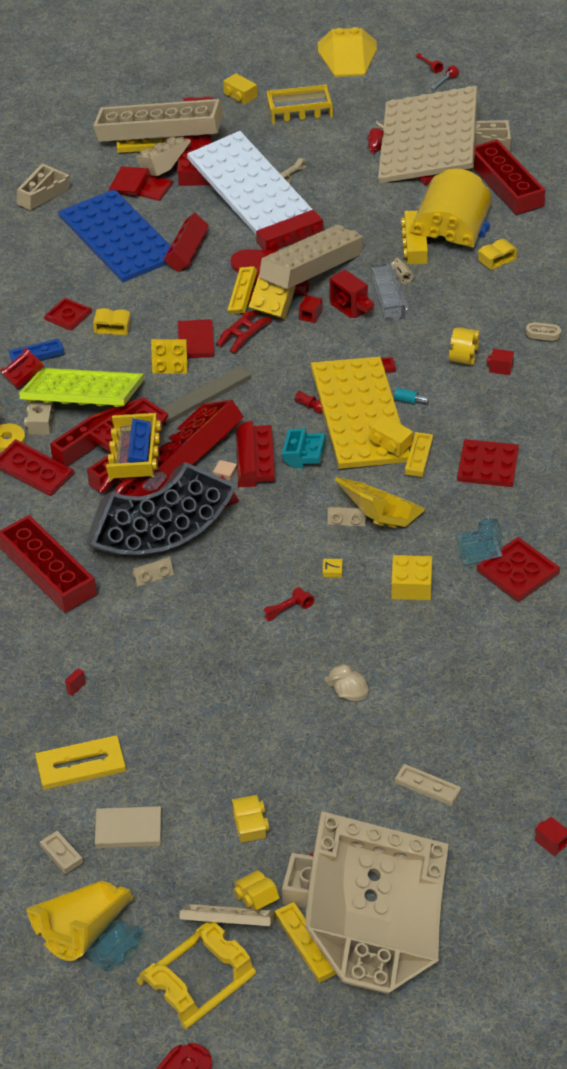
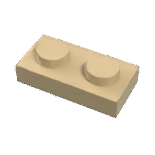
M58 830L40 841V847L64 874H67L83 863L82 857Z

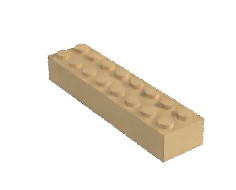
M220 99L101 107L93 127L98 142L138 140L143 138L153 139L158 137L168 138L173 136L183 137L188 135L198 136L203 134L213 135L218 133L224 113Z
M335 225L262 258L259 278L289 289L360 255L364 236L358 234L357 231L347 230L342 225Z

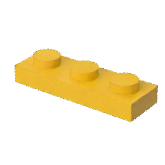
M254 266L239 269L227 310L230 314L245 313L257 274V269Z
M415 432L405 467V475L424 476L433 442V434Z

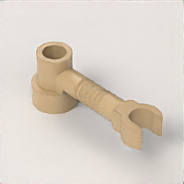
M299 158L293 166L280 173L281 176L290 184V175L297 170L305 169L307 166L302 163L306 160Z

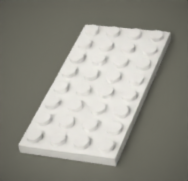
M241 131L187 154V159L255 234L259 229L313 210Z

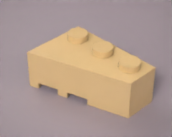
M509 120L476 121L475 146L498 139L510 152Z
M42 163L17 189V205L32 210L69 190L70 175Z

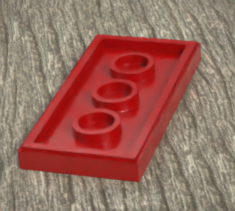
M17 439L0 454V470L51 497L74 475L73 469Z

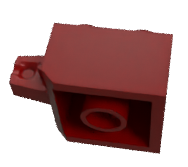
M345 269L329 278L330 305L349 318H357L374 309V303L368 298V285Z

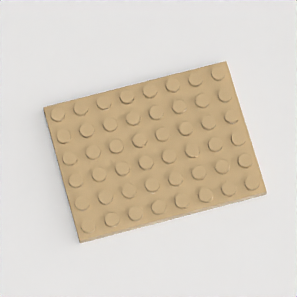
M477 86L386 101L383 127L384 136L382 139L378 174L379 183L440 174L447 169L474 168L478 101Z

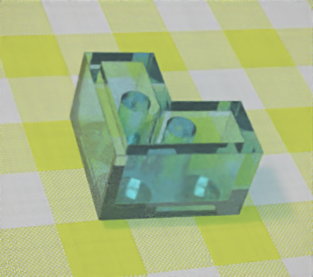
M497 518L484 519L478 522V531H468L459 535L458 546L464 564L502 556L503 535Z

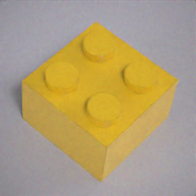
M258 276L249 308L285 320L296 287L293 286L286 289Z
M393 555L391 599L431 600L432 556Z

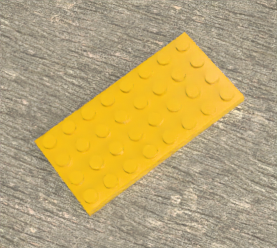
M381 357L312 362L310 368L321 402L338 469L407 462L410 453L409 448L400 456H397L369 440L370 426L383 414L401 424Z

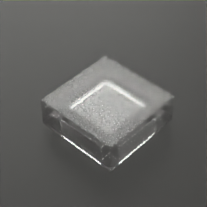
M164 472L154 473V478L150 476L144 483V489L146 491L157 490L167 476Z

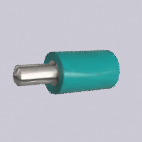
M398 387L395 390L394 400L414 405H416V402H429L428 397L419 396L417 391Z

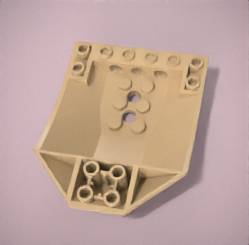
M321 811L308 887L306 929L343 983L389 994L439 961L440 912L449 844ZM368 872H375L378 875V881H372L368 877ZM366 891H373L376 894V900L373 902L368 901L365 898Z

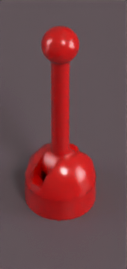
M421 53L416 54L417 59H422L430 64L432 72L437 74L443 70V63L435 60L431 62L424 58Z

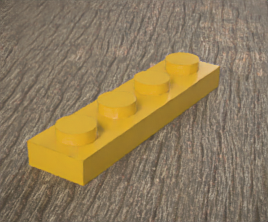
M295 902L274 911L275 918L318 983L337 975L307 931L306 919Z

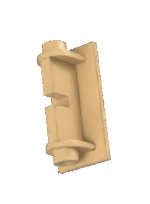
M328 507L327 525L365 526L366 515L360 508Z
M170 557L133 568L132 576L136 579L137 586L174 575Z

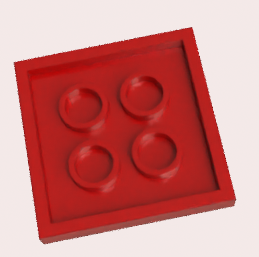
M464 439L457 482L513 487L519 445Z
M517 537L477 564V571L519 602L559 574L560 567Z

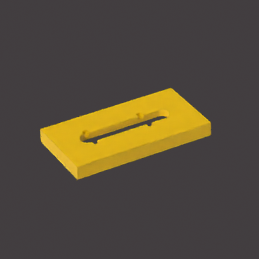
M117 735L35 753L43 790L126 772ZM102 754L108 755L104 760L98 759L71 765V767L54 768L55 765Z

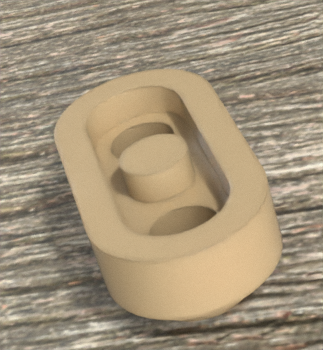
M533 322L526 326V335L531 339L555 341L561 337V328L555 324Z

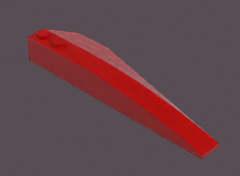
M225 400L203 403L177 427L181 431L169 436L168 439L172 441L163 444L159 448V456L162 462L158 464V470H155L154 478L152 476L139 477L122 495L140 497L155 493L167 482L173 469L184 462L191 465L194 464L219 440L226 438L228 432L236 428L240 424L239 421L244 418L234 401Z

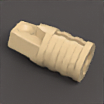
M398 257L391 262L392 270L402 284L410 283L413 280V273Z

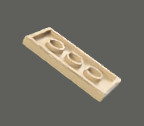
M186 904L180 911L179 919L271 926L275 920L274 910L258 909L254 911L252 908Z

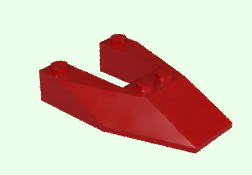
M144 397L128 402L122 407H114L97 413L50 443L52 459L68 466L97 445L111 452L110 441H113L111 429L114 428L112 416L156 413L157 419L161 420L162 426L169 414ZM130 431L123 432L120 463H123L128 457ZM108 455L87 469L89 486L101 494L102 492L98 489L103 483L104 478L108 475L106 464H109ZM116 478V480L111 484V486L108 487V489L114 486L119 480Z

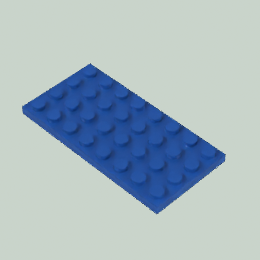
M110 190L58 211L59 217L122 283L168 264L163 259L171 245L115 190Z

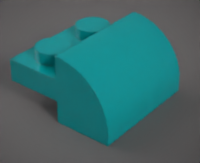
M306 428L288 429L282 450L284 461L293 468L304 469L305 464L321 463L326 442L325 433L307 434Z

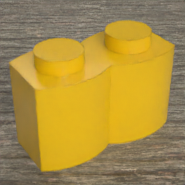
M499 239L492 245H485L478 250V260L490 270H495L517 258V248L506 239Z
M97 309L93 321L94 333L128 335L131 314L127 310Z
M257 795L232 799V810L240 842L266 838V831H269L268 819L263 818L262 815L265 813L263 800L259 801Z
M259 870L234 881L235 888H233L235 897L238 900H242L247 908L251 907L254 911L280 899L274 882L270 878L265 877Z

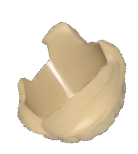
M347 664L335 666L330 671L329 676L325 677V682L328 686L334 687L339 698L361 701L369 693L365 677L352 670Z

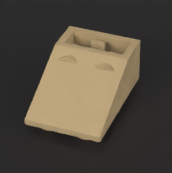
M170 137L166 139L167 142L158 143L152 149L141 151V154L136 156L139 167L148 168L150 171L149 175L153 176L169 171L191 142L190 139Z

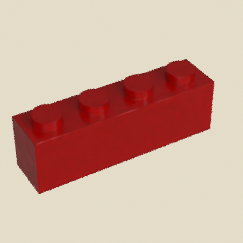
M310 210L256 231L257 244L263 250H278L322 232L323 219L314 210Z
M195 212L183 222L163 260L177 272L183 268L187 269L191 264L190 259L197 253L195 250L202 244L201 240L207 234L206 230L209 224Z

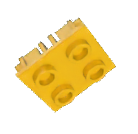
M151 339L152 373L187 374V339Z

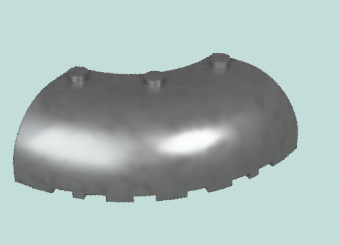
M184 462L173 469L167 482L155 493L136 497L110 492L100 501L88 534L87 546L121 555H146L177 547L200 534L219 516L231 499L237 485Z

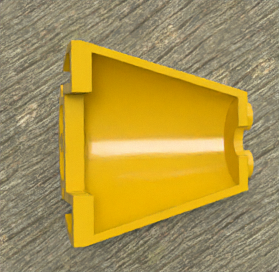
M101 880L31 906L26 911L36 935L41 934L46 941L44 946L56 957L65 961H74L89 949L126 905L133 900V895L130 889L121 886L116 888L111 883Z

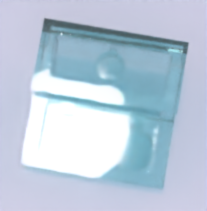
M113 920L84 955L91 963L109 972L115 964L124 958L126 952L139 942L138 938L144 932L139 926H127L123 920Z

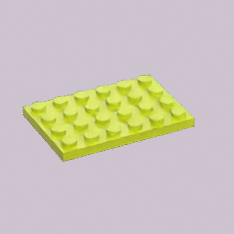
M42 368L19 392L20 399L28 402L41 400L45 403L57 401L62 404L73 402L79 405L90 403L96 406L113 405L114 407H122L144 381V374Z

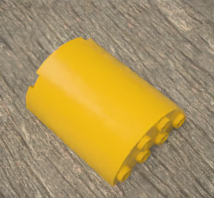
M456 168L444 170L443 173L434 176L431 180L409 232L436 239L438 236H444L448 242L474 248L491 205L489 188L483 184L479 176L470 171Z

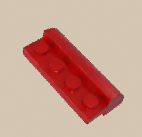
M253 421L241 424L236 430L238 488L256 487V482L275 481L272 425L253 426Z

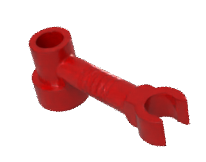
M297 587L292 592L293 597L276 606L264 608L263 611L267 614L264 618L272 621L280 612L294 604H299L303 609H307L313 605L315 598L309 592H305L302 588Z

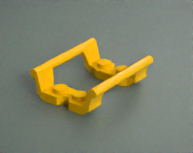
M207 921L196 930L195 934L156 964H151L136 978L137 983L141 986L147 982L155 991L158 989L166 991L164 994L165 1000L177 1011L181 1025L186 1030L257 974L252 967L251 958L246 950L235 940L226 941L224 939L225 931L216 922ZM202 940L204 946L221 962L233 966L234 981L198 1008L188 993L186 984L167 966Z

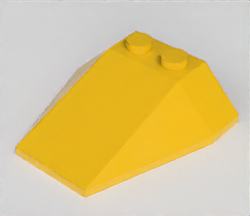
M356 27L332 29L317 43L318 53L334 77L365 76L377 52L376 40L362 28Z
M339 477L335 479L364 514L374 519L373 523L384 526L386 523L387 526L397 528V526L406 527L425 510L424 507L363 482Z

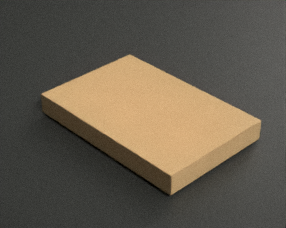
M161 806L96 809L95 848L161 846Z

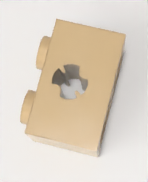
M41 400L30 402V405H27L28 417L24 418V426L28 428V434L50 435L54 416L53 402L45 403Z

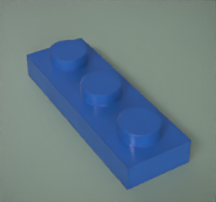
M59 338L9 350L12 362L23 353L22 351L25 348L39 360L64 354Z
M132 419L127 462H147L150 421Z

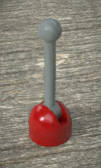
M454 65L447 68L446 76L435 85H432L431 90L435 91L437 86L447 78L453 79L459 75L458 68Z

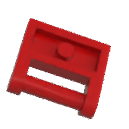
M27 348L6 368L3 367L0 370L2 375L17 389L44 367L42 362Z

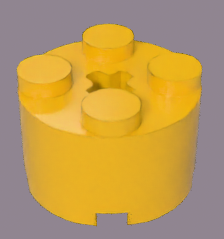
M462 327L454 328L450 342L452 345L451 350H449V361L475 365V351L479 350L480 341L478 340L480 331Z

